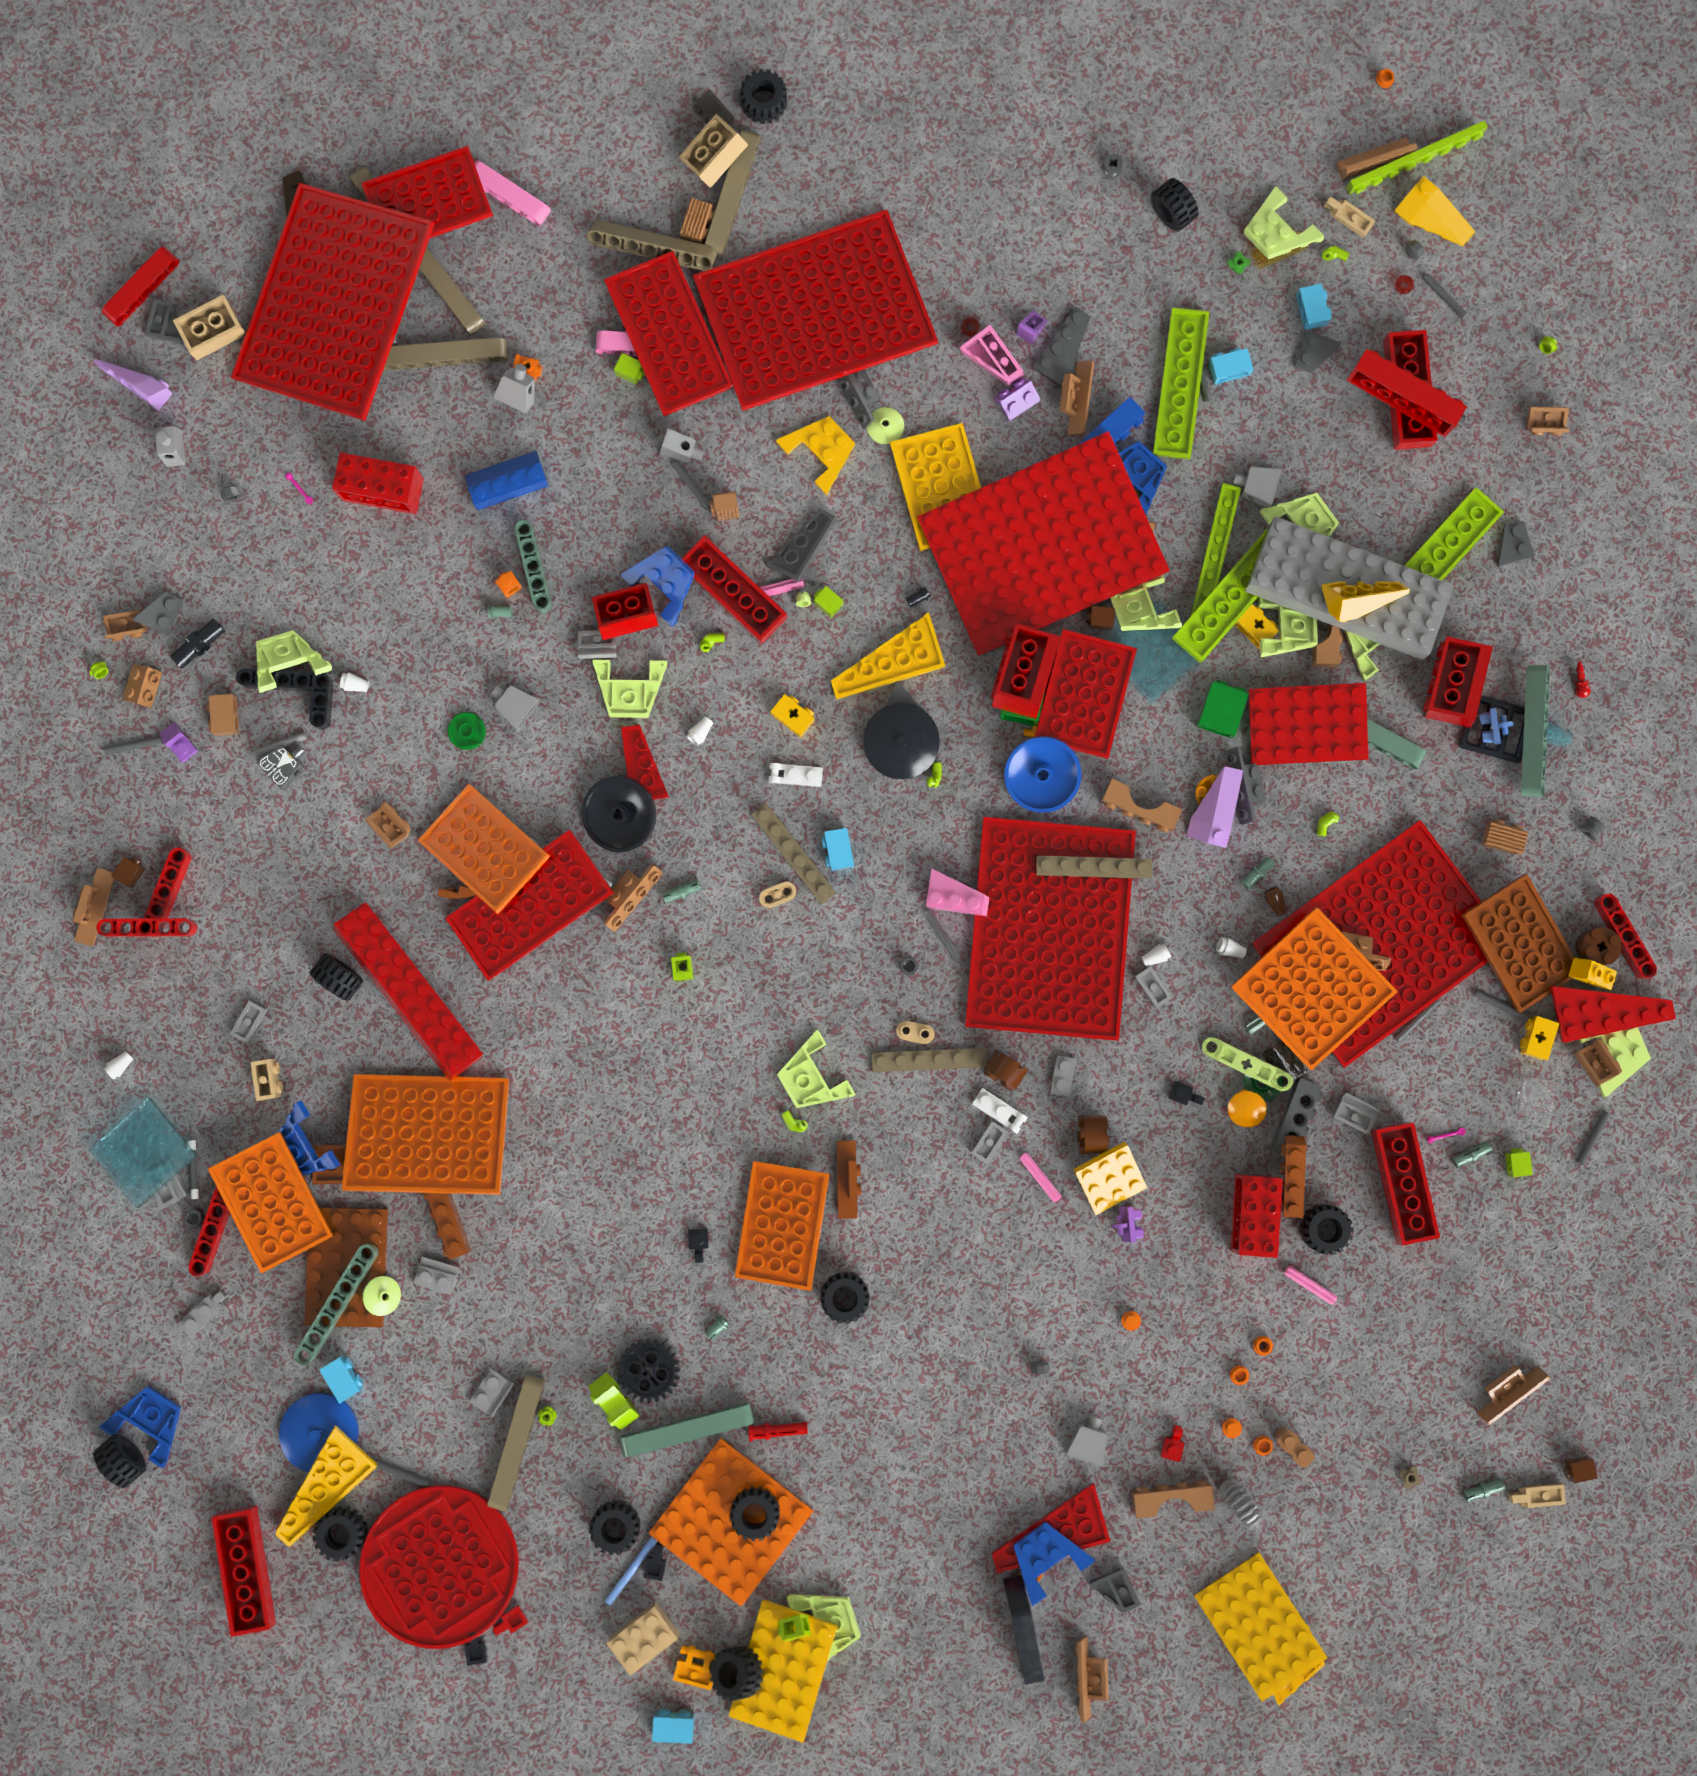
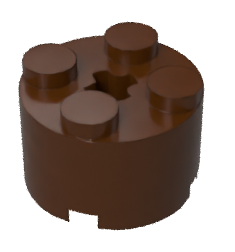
M1605 927L1588 929L1578 936L1575 950L1580 959L1593 960L1606 966L1613 964L1621 953V938L1614 931Z
M998 1050L994 1051L984 1067V1074L995 1082L999 1079L1002 1081L1000 1084L1011 1092L1013 1089L1017 1090L1028 1072L1027 1068H1023L1020 1066V1063L1002 1052L1000 1054Z
M1078 1115L1080 1131L1076 1132V1140L1080 1142L1078 1147L1079 1154H1102L1108 1151L1107 1116Z

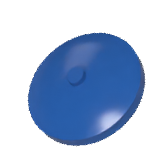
M1050 736L1032 737L1021 742L1009 755L1005 766V784L1011 797L1025 809L1041 813L1052 812L1067 805L1076 795L1081 783L1080 762L1073 749L1062 740Z
M313 1393L300 1398L288 1408L280 1424L279 1440L284 1455L294 1466L309 1472L335 1425L357 1444L359 1426L354 1411L345 1401L339 1404L336 1397L328 1393Z

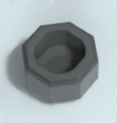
M1412 240L1406 246L1407 254L1416 260L1425 252L1423 246L1416 240Z
M236 486L224 487L220 491L221 498L224 501L236 500L241 496L239 488Z
M906 957L900 963V971L906 976L914 975L918 970V962L912 957Z
M197 1208L187 1211L184 1216L185 1225L190 1228L202 1226L205 1219L203 1211Z
M1034 1361L1031 1363L1032 1374H1047L1049 1372V1363L1046 1361Z

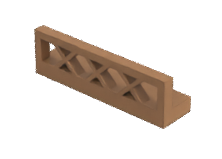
M1406 137L1337 161L1336 166L1342 181L1373 171L1416 151L1417 145L1416 143L1409 144Z

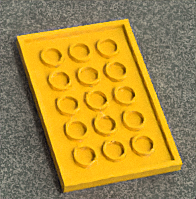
M963 423L890 442L920 551L930 549V546L917 516L981 488Z
M1259 1552L1194 1594L1197 1602L1261 1702L1328 1658Z
M763 1599L748 1647L753 1649V1653L758 1654V1660L762 1662L761 1669H763L764 1674H761L763 1682L759 1683L761 1687L754 1696L733 1701L728 1717L803 1743L838 1625L807 1614L811 1635L791 1641H782L778 1633V1620L805 1613Z

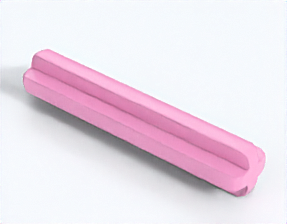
M802 578L799 583L789 579L760 588L768 596L803 588L804 583Z
M1027 1152L1022 1154L1019 1160L1053 1202H1057L1062 1197L1031 1156Z
M1288 1266L1285 1269L1284 1274L1329 1304L1333 1305L1337 1299L1335 1294L1292 1266Z

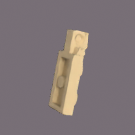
M1330 196L1324 204V207L1331 211L1330 215L1363 239L1376 222L1346 200L1337 201Z
M1563 1483L1524 1486L1523 1488H1518L1519 1492L1508 1493L1509 1502L1513 1504L1520 1503L1521 1507L1534 1508L1566 1504Z

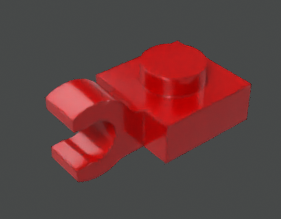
M1174 1425L1171 1438H1164L1161 1458L1176 1462L1181 1461L1185 1445L1183 1441H1180L1183 1434L1181 1426Z
M518 1604L502 1614L501 1618L503 1621L495 1625L492 1631L495 1636H498L507 1629L512 1634L528 1624L529 1621Z

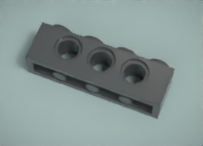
M1296 1078L1269 1150L1281 1154V1144H1284L1285 1136L1290 1131L1293 1132L1294 1136H1307L1309 1131L1307 1125L1309 1120L1314 1118L1316 1112L1314 1109L1315 1104L1320 1101L1323 1094L1321 1091L1322 1086L1302 1078ZM1304 1095L1308 1098L1306 1106H1302L1300 1103V1099ZM1297 1113L1301 1116L1299 1124H1295L1293 1121V1117Z

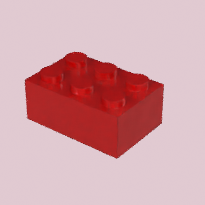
M647 583L591 597L603 640L658 626Z

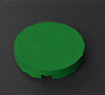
M462 712L457 714L449 723L448 736L457 748L472 750L483 743L486 736V726L478 715L471 712Z

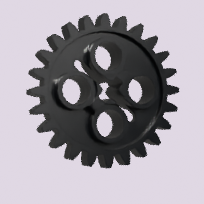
M647 1338L646 1344H644L640 1339L638 1342L639 1346L633 1342L631 1344L632 1350L629 1348L625 1349L628 1355L622 1354L620 1356L624 1362H618L617 1364L622 1367V1369L617 1370V1374H622L618 1382L624 1381L621 1389L628 1388L629 1390L626 1395L633 1393V1400L639 1396L640 1403L643 1402L644 1398H647L648 1404H650L652 1398L658 1402L660 1395L665 1399V1392L670 1394L673 1392L670 1386H677V1383L673 1380L680 1378L679 1375L675 1374V1372L681 1370V1368L675 1367L680 1361L673 1359L676 1352L669 1353L671 1346L666 1349L664 1348V1341L657 1345V1339L651 1343L650 1339ZM650 1352L655 1353L657 1360L654 1362L649 1361L647 1354ZM640 1355L643 1357L644 1362H645L647 1368H651V1367L653 1368V1371H652L651 1374H652V1376L655 1378V1380L659 1383L658 1386L655 1385L654 1380H653L652 1376L650 1375V1373L645 1374L644 1371L646 1370V1366H645L644 1363L639 1359V1356H640ZM632 1363L639 1364L640 1371L633 1372L630 1365ZM664 1369L667 1372V1377L660 1378L657 1375V1371ZM648 1380L651 1387L648 1389L642 1388L641 1381Z

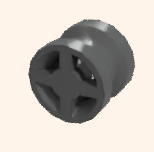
M1117 154L1108 155L1103 164L1104 174L1111 178L1118 176L1123 165L1122 158Z
M1592 816L1588 818L1586 825L1580 827V831L1591 840H1596L1598 834L1606 829L1600 820Z

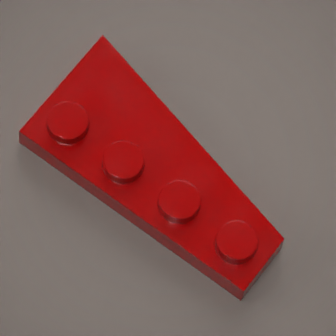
M641 726L621 727L627 777H631L644 785L653 800L669 798Z

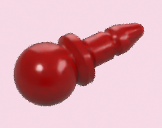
M1578 662L1576 667L1578 681H1575V685H1577L1575 687V694L1579 698H1586L1589 696L1591 688L1588 685L1589 680H1585L1584 667L1581 662Z

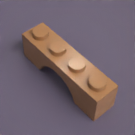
M1327 623L1328 634L1325 641L1313 648L1312 667L1335 668L1341 663L1342 651H1340V644L1342 643L1343 635L1340 632V628Z
M1114 779L1109 781L1101 802L1105 803L1104 807L1110 810L1119 809L1122 811V815L1129 818L1135 816L1139 818V822L1149 826L1151 823L1157 826L1156 829L1163 833L1174 830L1182 812L1181 808L1167 802L1162 803L1155 809L1140 808L1131 799L1130 786Z
M1196 1480L1194 1484L1188 1485L1186 1482H1177L1175 1486L1167 1487V1484H1158L1155 1486L1156 1488L1148 1489L1147 1486L1136 1487V1490L1131 1491L1134 1515L1137 1519L1156 1517L1160 1506L1165 1501L1173 1498L1187 1501L1195 1512L1215 1510L1212 1485L1206 1482V1480Z

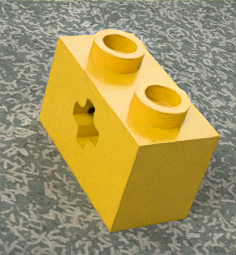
M1252 604L1234 625L1260 650L1261 639H1272L1279 630L1274 621L1268 620L1263 615L1264 612L1258 606ZM1259 623L1260 627L1256 629L1254 626Z
M784 694L770 713L801 738L815 721L814 713L807 707L803 709L799 706V701L792 695L788 697ZM790 711L793 713L797 711L798 717L790 718Z
M1574 958L1568 976L1592 987L1612 990L1617 971L1593 960Z
M1531 1016L1525 1025L1526 1035L1520 1041V1053L1540 1060H1548L1559 1023L1539 1016ZM1536 1034H1538V1037H1540V1041H1538V1039L1535 1038Z

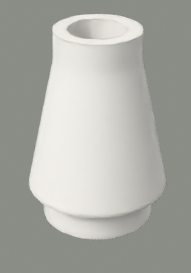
M349 672L348 674H342L340 688H343L344 691H368L369 681Z
M704 717L688 731L687 738L693 744L699 746L700 743L704 742L713 722L709 718Z
M1221 937L1217 943L1216 951L1220 952V955L1243 959L1247 948L1242 947L1228 937Z
M1164 943L1162 945L1158 944L1141 958L1147 967L1168 961L1167 959L1171 955Z
M125 1051L123 1054L107 1062L103 1069L110 1077L115 1079L117 1076L120 1077L133 1060V1057Z

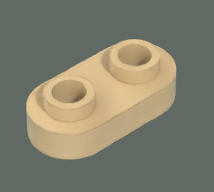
M790 882L780 883L763 890L759 896V901L765 908L776 907L793 900L796 896V888ZM788 888L791 892L789 895H784L783 890ZM766 896H772V902H766Z
M903 1021L896 1028V1033L900 1039L921 1044L930 1043L935 1035L931 1026L910 1021ZM904 1027H908L910 1029V1032L908 1034H904L902 1032V1029ZM922 1031L928 1032L927 1038L921 1036Z

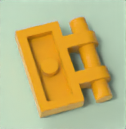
M682 1645L680 1653L687 1655V1659L678 1658L673 1680L711 1690L713 1682H710L711 1673L709 1671L712 1667H709L710 1661L715 1660L714 1656L716 1654H713V1651L710 1650L706 1652L695 1649V1646L690 1645V1647ZM693 1657L703 1659L704 1664L692 1662Z

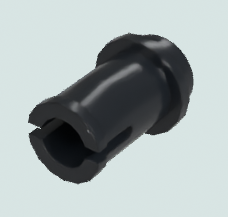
M920 587L919 591L905 598L911 608L924 600L928 601V598L931 597L926 587Z

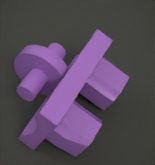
M1129 1206L1119 1207L1120 1215L1116 1216L1117 1223L1111 1224V1227L1117 1228L1118 1235H1122V1242H1137L1136 1239L1144 1237L1142 1227H1135L1134 1221L1141 1219V1209Z

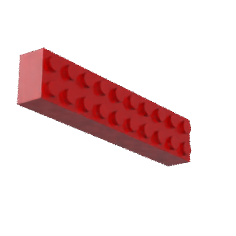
M366 902L333 924V931L449 1081L482 1058L483 1053Z

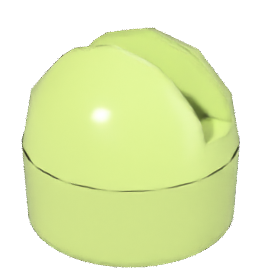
M803 591V594L798 592L796 595V605L799 607L809 606L811 604L809 593Z

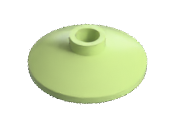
M883 407L871 413L874 421L867 427V431L875 442L890 444V442L896 441L902 436L904 421L899 412L892 408ZM887 421L889 425L885 427L882 423Z
M379 1276L372 1279L363 1291V1304L370 1313L378 1316L387 1315L394 1311L401 1298L398 1283L387 1276ZM386 1293L387 1298L382 1300V1295Z

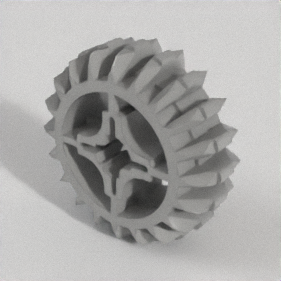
M1230 1478L1222 1483L1219 1487L1220 1493L1248 1530L1256 1529L1264 1521L1263 1516L1240 1484L1234 1478Z

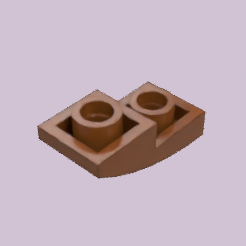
M466 885L465 887L459 886L458 893H456L457 889L445 886V890L439 888L437 894L439 897L450 899H468L477 896Z

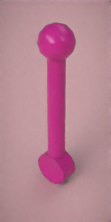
M287 472L285 478L294 484L305 498L307 504H312L313 498L303 491L293 479L292 473Z
M1459 1128L1457 1131L1442 1135L1427 1136L1426 1141L1432 1143L1434 1140L1458 1134L1465 1135L1466 1131L1464 1128Z

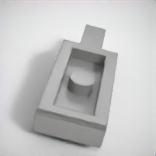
M223 1290L219 1291L215 1296L210 1294L177 1325L190 1339L193 1338L221 1311L220 1309L223 1306L220 1303L228 1295Z

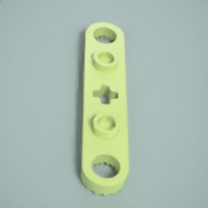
M1207 1038L1202 1044V1050L1207 1056L1279 1091H1286L1293 1085V1078L1288 1072L1218 1038ZM1210 1041L1217 1044L1215 1052H1210L1207 1049V1044ZM1250 1059L1252 1067L1245 1069L1242 1061ZM1279 1076L1287 1077V1086L1281 1087L1278 1084Z

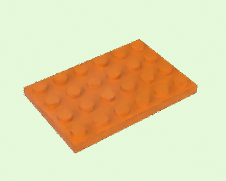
M470 784L464 788L418 839L428 851L497 914L550 857Z
M281 1132L208 1168L261 1274L334 1236Z
M753 1161L736 1265V1278L808 1291L812 1290L830 1173Z

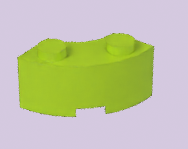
M607 1372L588 1386L591 1392L589 1395L591 1400L595 1404H599L607 1414L606 1419L612 1427L615 1425L618 1429L622 1430L639 1417L632 1402L628 1397H624L619 1390L620 1386Z

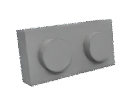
M1151 966L1134 977L1156 1009L1173 998Z
M249 1000L231 1030L230 1035L248 1044L266 1014L267 1009Z
M1056 1055L1050 1094L1070 1097L1076 1059Z
M991 1121L971 1154L988 1164L1008 1131Z

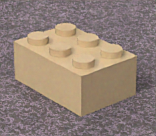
M715 114L679 158L711 188L748 144L723 119Z
M224 294L173 320L188 351L196 360L246 335L238 316Z
M655 1601L612 1634L606 1644L631 1676L674 1643L679 1637V1631L657 1601Z

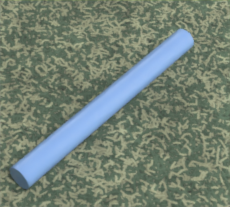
M650 1537L605 1599L608 1605H612L657 1543L655 1538Z

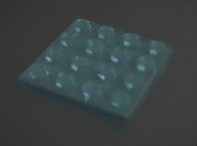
M1160 599L1153 603L1156 615L1170 611ZM1180 628L1120 631L1110 640L1111 642L1137 648L1129 681L1150 705L1200 664L1172 639Z
M148 1097L89 1149L135 1208L143 1205L197 1157V1154L163 1112Z

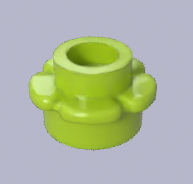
M1549 336L1543 337L1540 341L1539 349L1544 354L1555 352L1558 348L1556 346V339Z
M95 662L90 667L89 674L96 679H102L108 674L105 662Z
M545 1406L544 1409H540L538 1412V1421L542 1425L550 1426L554 1424L557 1413L552 1407Z

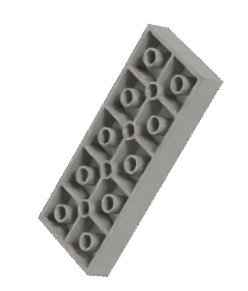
M1275 516L1269 524L1245 592L1424 660L1431 653L1454 585ZM1346 582V585H1356L1357 582H1364L1365 584L1374 585L1375 582H1400L1409 588L1410 591L1408 594L1357 619L1340 622L1329 614L1322 591V584Z

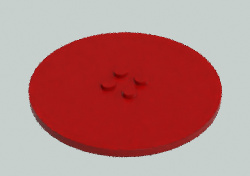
M433 1485L416 1489L401 1496L391 1503L375 1520L361 1550L359 1579L361 1591L369 1611L389 1634L402 1642L420 1648H452L479 1637L503 1614L517 1584L519 1554L516 1539L508 1521L498 1509L488 1507L489 1500L463 1487ZM477 1632L469 1637V1633Z

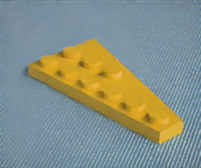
M929 612L875 649L874 652L865 656L854 666L831 680L836 700L945 668L944 659Z
M336 1425L276 1529L275 1535L289 1547L377 1467V1463Z

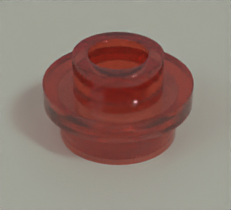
M1402 275L1395 281V289L1400 294H1408L1414 288V281L1408 275ZM1401 283H1406L1407 287H1402Z
M969 317L962 321L961 331L964 335L972 337L979 332L980 325L975 318ZM972 325L974 328L972 330H968L967 326Z

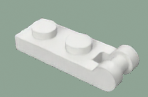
M770 763L771 776L768 777L769 783L821 787L822 767ZM779 770L784 771V778L778 777Z
M984 1088L980 1090L972 1103L1017 1134L1020 1131L1019 1127L1022 1122H1025L1028 1118ZM1011 1115L1016 1117L1013 1124L1008 1121Z

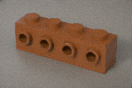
M1285 1136L1284 1144H1281V1156H1284V1162H1280V1174H1283L1281 1210L1283 1217L1303 1218L1306 1167L1305 1136Z
M423 1193L425 1200L429 1201L431 1206L429 1209L430 1216L433 1220L435 1219L438 1226L436 1227V1233L439 1238H442L444 1243L442 1246L444 1255L448 1256L449 1260L471 1252L472 1250L452 1193Z

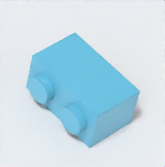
M1322 283L1300 288L1296 298L1304 329L1308 330L1326 326L1332 317L1330 307H1327V293L1323 289Z
M1235 348L1227 354L1222 352L1214 354L1208 363L1214 385L1249 376L1254 370L1248 348L1242 350L1241 348Z
M847 828L824 832L825 837H821L823 849L827 848L828 856H825L827 867H831V871L854 867Z
M344 1355L319 1370L339 1404L363 1389L362 1378L359 1374L354 1373L352 1361L348 1357L345 1358Z
M659 1709V1712L655 1711L652 1742L692 1744L695 1713H690L689 1710L670 1712L669 1709Z

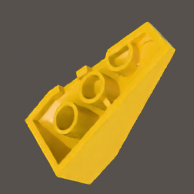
M1425 176L1412 188L1394 211L1408 224L1419 226L1427 232L1438 234L1442 238L1461 246L1475 233L1473 228L1441 190Z
M1346 582L1322 584V591L1329 614L1340 622L1357 619L1408 594L1410 591L1409 588L1400 582H1375L1374 585L1365 584L1364 582H1357L1356 585H1346Z

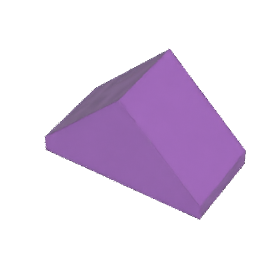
M1032 311L1020 322L1016 334L1030 344H1033L1048 320Z

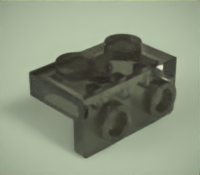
M711 90L707 91L699 99L696 97L692 99L694 112L705 119L706 125L715 114L728 125L734 121V116Z
M1282 1040L1262 1052L1267 1063L1288 1072L1292 1076L1293 1081L1307 1071L1303 1062ZM1282 1076V1085L1287 1084V1077Z

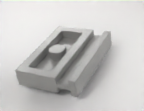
M600 630L578 631V659L617 657V637L603 640Z
M1344 1092L1332 1118L1369 1135L1380 1109Z
M168 1161L166 1164L144 1174L161 1209H165L182 1198L189 1196L172 1161Z
M422 1256L413 1284L451 1295L460 1267Z
M491 1368L469 1402L484 1413L486 1412L490 1417H493L515 1383Z

